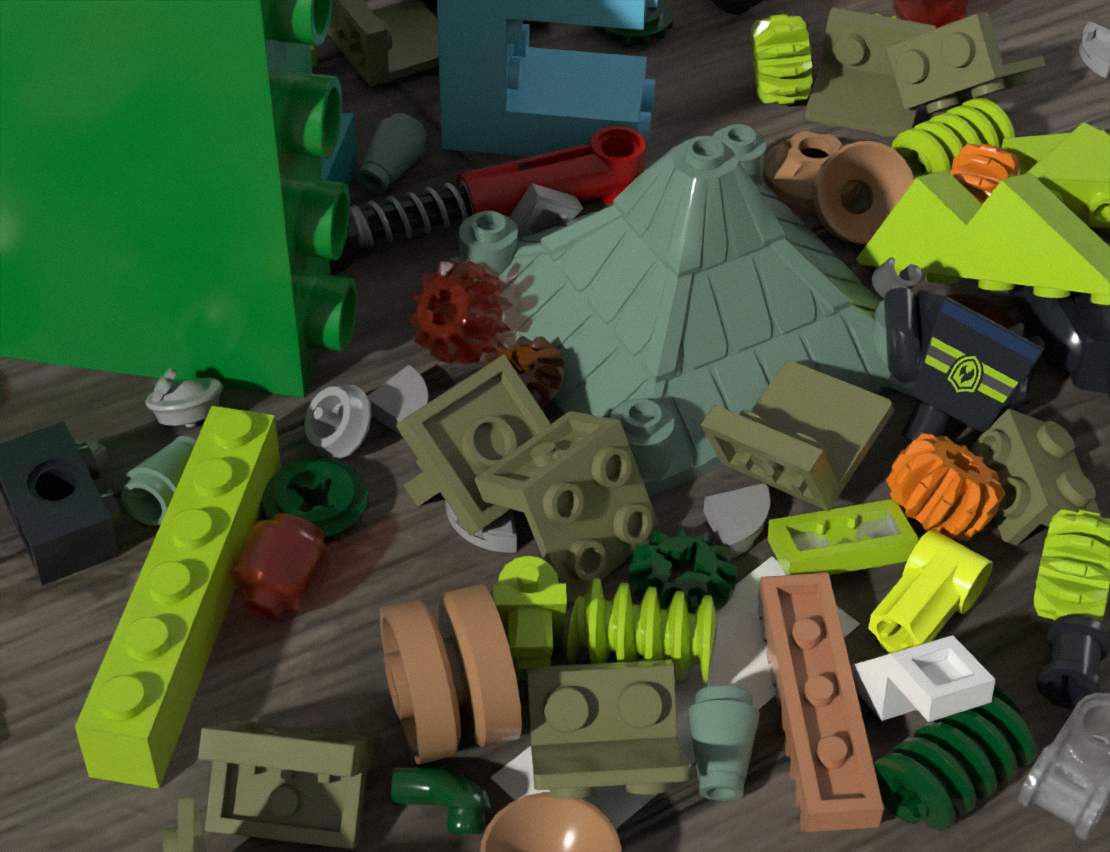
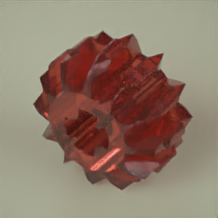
M455 261L440 262L437 273L422 274L423 292L409 295L418 304L417 311L407 319L415 328H419L414 342L423 349L430 350V356H434L436 360L450 364L453 362L468 365L479 363L482 352L487 354L498 352L495 339L497 332L503 333L511 330L502 321V314L513 306L506 297L501 296L506 283L501 281L498 276L489 274V270H486L483 265L467 261V263Z

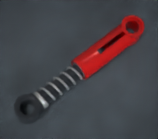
M609 126L593 134L590 143L459 173L456 177V187L450 183H445L441 191L438 192L427 187L421 196L407 192L403 200L400 201L389 196L384 205H378L374 201H369L365 209L362 206L353 204L350 207L345 246L338 260L329 259L331 275H336L345 271L352 264L354 255L358 254L361 248L366 249L367 246L372 248L374 245L373 240L386 237L387 241L391 243L393 241L392 235L405 232L406 236L411 238L412 230L424 228L425 232L429 234L432 225L443 223V226L448 229L450 221L462 219L463 222L468 217L482 211H495L509 217L531 183L574 195L580 203L598 199L605 203L613 204V200L644 172L645 139L638 131L632 128Z

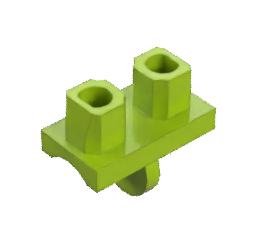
M518 557L507 563L499 574L498 585H493V600L510 647L517 681L528 680L527 668L551 666L553 647H563L567 595L566 583L559 584L557 573L548 562L539 557Z

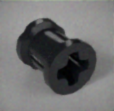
M1082 615L1058 617L1049 626L1046 639L1051 649L1049 663L1040 668L1036 682L1037 689L1042 696L1046 697L1056 706L1082 710L1089 705L1098 703L1102 695L1103 684L1098 675L1100 661L1106 658L1110 651V632L1103 624L1093 618Z

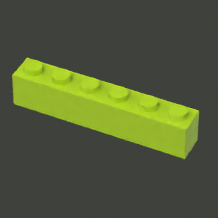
M211 406L75 725L89 777L160 789L265 512L263 508L264 490L271 478L281 470L275 415Z

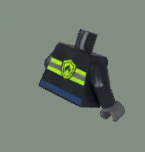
M890 257L874 271L872 276L873 286L876 292L884 298L888 370L891 373L889 387L917 401L901 433L902 436L911 441L916 440L921 433L932 434L935 437L943 436L951 420L983 432L1008 409L1015 411L1029 401L1035 363L1045 349V342L1040 336L1025 339L1023 338L1024 323L1020 322L1005 328L944 295L920 289L917 295H915L910 289L921 280L922 276L921 269L917 265H908L898 276L894 267L895 259Z

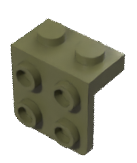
M988 11L971 15L886 47L904 110L926 105L928 114L955 105L960 106L964 102L977 97L985 98L987 94L999 90L1004 91L1032 82L1029 71L1046 66L1043 55L1003 65Z

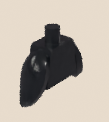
M1015 284V289L1008 290L1026 322L1031 337L1040 336L1045 342V349L1042 352L1044 359L1055 368L1069 371L1075 387L1080 390L1108 393L1110 399V305L1092 303L1090 301L1091 294L1071 291V296L1046 298L1034 295L1033 286Z

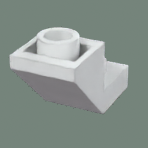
M953 635L850 665L856 692L881 721L918 710L928 722L991 703L996 680Z

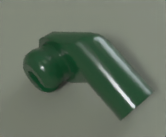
M393 767L392 804L448 807L449 814L446 826L451 834H481L485 831L487 827L485 808H491L488 793L477 784L450 768Z

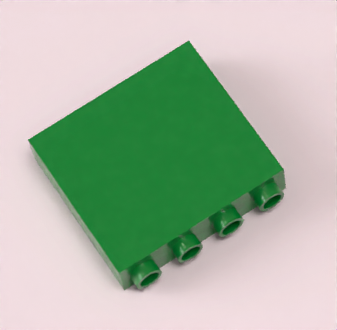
M0 0V357L160 378L166 371L173 368L177 371L173 379L175 381L181 379L212 378L219 380L223 387L305 398L321 350L347 351L353 336L357 313V286L355 280L331 276L329 259L338 260L345 246L350 216L349 189L345 182L322 180L320 158H330L337 144L342 114L341 85L336 76L312 74L310 45L320 46L325 40L330 24L333 0Z

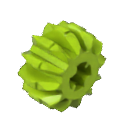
M787 14L771 15L765 19L755 20L751 27L750 54L757 97L762 103H775L778 105L793 104L794 101L807 99L811 92V84L813 83V65L811 61L809 32L806 30L805 21L801 16H787Z
M1061 509L1052 517L1049 524L1033 598L1034 607L1038 616L1053 620L1065 615H1082L1101 622L1104 618L1110 594V519L1100 517V513L1079 509V512Z

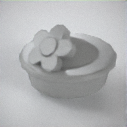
M170 368L160 377L154 387V391L145 400V404L154 412L161 424L174 426L185 424L186 427L196 426L198 421L207 417L211 406L220 407V395L224 387L219 380L212 378L181 379L174 382L173 379L177 371Z
M356 385L328 387L320 391L312 400L305 417V434L309 442L315 446L318 454L326 459L341 460L352 455L362 444L369 431L372 417L371 402L365 391Z

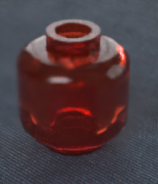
M285 513L275 515L273 520H262L254 524L250 528L231 568L232 582L245 596L242 602L243 606L260 617L275 621L281 619L283 612L300 614L309 610L313 606L331 566V553L323 542V532L307 520Z

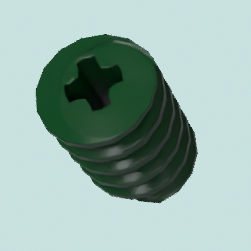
M995 685L991 703L928 722L915 731L913 737H908L896 745L892 753H887L874 762V769L882 802L894 815L906 823L917 824L922 821L932 829L944 831L954 825L956 814L964 815L973 810L977 798L985 799L991 796L996 790L997 782L1003 784L1015 777L1017 767L1024 768L1033 763L1036 759L1037 748L1035 739L1018 705L1009 694Z

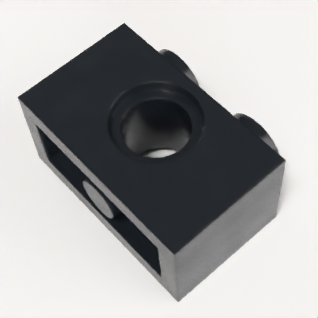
M64 421L0 443V494L42 586L118 557L119 553L114 530L124 526L120 509L111 490L99 492L93 481L99 479L100 475L89 445L86 441L76 445Z

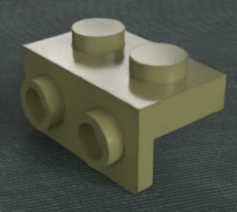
M1008 409L969 448V452L975 456L983 457L986 467L996 471L1000 478L999 483L1005 495L999 503V510L994 515V519L1003 541L1018 545L1040 524L1049 527L1052 517L1061 509L1079 512V509L1100 513L1094 499L1096 497L1095 489L1081 470L1073 451L1075 444L1069 433L1055 422H1043L1012 409Z

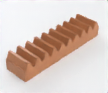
M829 573L761 577L758 593L759 619H763L762 635L763 640L767 641L768 664L772 663L771 681L772 686H776V708L781 710V733L786 734L785 753L786 757L791 759L790 778L791 782L796 784L795 804L796 807L801 809V833L879 828L884 808Z

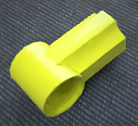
M934 529L928 530L910 554L902 578L871 614L868 629L875 634L879 640L880 647L888 653L933 641L956 611L964 615L971 609L990 577L993 562Z

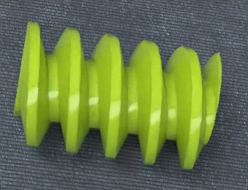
M977 97L964 102L960 106L949 109L946 113L932 117L929 121L920 123L912 129L899 133L893 140L891 148L906 160L915 179L919 176L944 170L950 173L953 159L959 155L960 150L967 143L977 145L989 144L1001 147L1003 138H1015V133L1008 116L999 105L989 99Z
M593 578L585 595L578 596L573 607L567 641V663L574 665L579 660L585 647H588L591 664L607 663L613 651L616 652L617 662L638 661L640 656L644 657V661L671 659L674 664L675 679L678 682L685 683L695 665L698 664L700 665L703 683L708 687L718 623L712 596L705 595L693 614L688 613L683 591H676L667 609H661L656 587L649 586L640 604L635 605L632 604L628 583L621 582L610 601L604 599L601 579Z

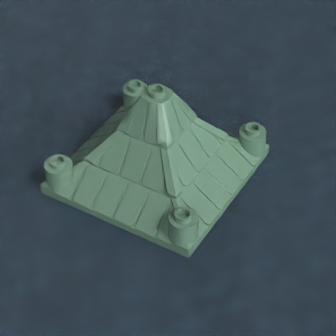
M733 124L715 132L712 137L697 136L682 142L670 149L629 184L613 200L612 206L567 221L562 226L550 227L522 237L520 241H518L517 226L509 217L495 211H482L465 219L460 225L459 256L449 259L450 277L504 347L513 348L517 339L522 335L531 341L543 336L560 351L565 362V375L560 389L548 404L558 418L569 411L621 421L649 497L725 466L721 463L701 427V423L714 404L736 414H739L742 410L751 412L786 361H794L885 398L899 393L889 387L891 373L888 370L884 300L880 301L869 289L864 287L855 274L841 260L834 257L832 251L814 232L805 227V223L785 203L780 201L776 193L762 180L766 141L761 134L747 125Z

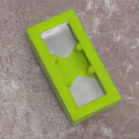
M893 499L771 519L768 526V542L785 575L816 573L834 575L907 562L910 554L919 542L918 536L899 505Z

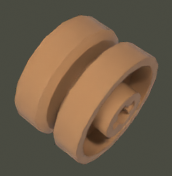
M484 584L444 592L438 611L439 628L431 610L420 599L380 607L379 620L389 691L408 748L416 763L423 764L456 755L461 738L460 718L469 737L480 747L486 748L520 738L522 730L521 704L510 647L494 600Z

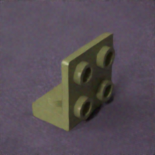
M333 0L327 34L370 87L388 84L396 79L428 69L439 68L438 19L421 0H405L372 11L369 9L366 0Z
M831 7L827 19L821 65L806 107L805 119L819 122L829 127H845L871 132L882 137H897L899 133L912 129L918 106L904 110L886 47L936 29V26Z
M789 360L781 366L751 412L742 410L739 414H736L714 404L701 423V427L723 465L829 511L894 413V407L891 400Z
M569 411L474 478L483 502L525 513L543 560L548 562L556 571L559 584L566 583L567 602H574L578 596L583 595L589 588L593 578L602 580L632 557L636 545L649 543L655 530L661 531L620 420Z
M671 659L527 668L534 789L550 790V796L557 799L586 798L596 793L595 787L626 785V791L632 794L654 795L670 791L672 789V782L689 780V764L677 737L674 664Z

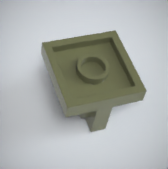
M505 354L416 410L396 425L418 458L415 462L422 471L404 484V488L417 507L441 492L469 536L480 531L510 510V508L483 502L474 478L551 424Z
M236 720L203 727L201 729L198 759L213 761L204 831L346 849L358 847L367 770L378 766L381 736L246 720Z

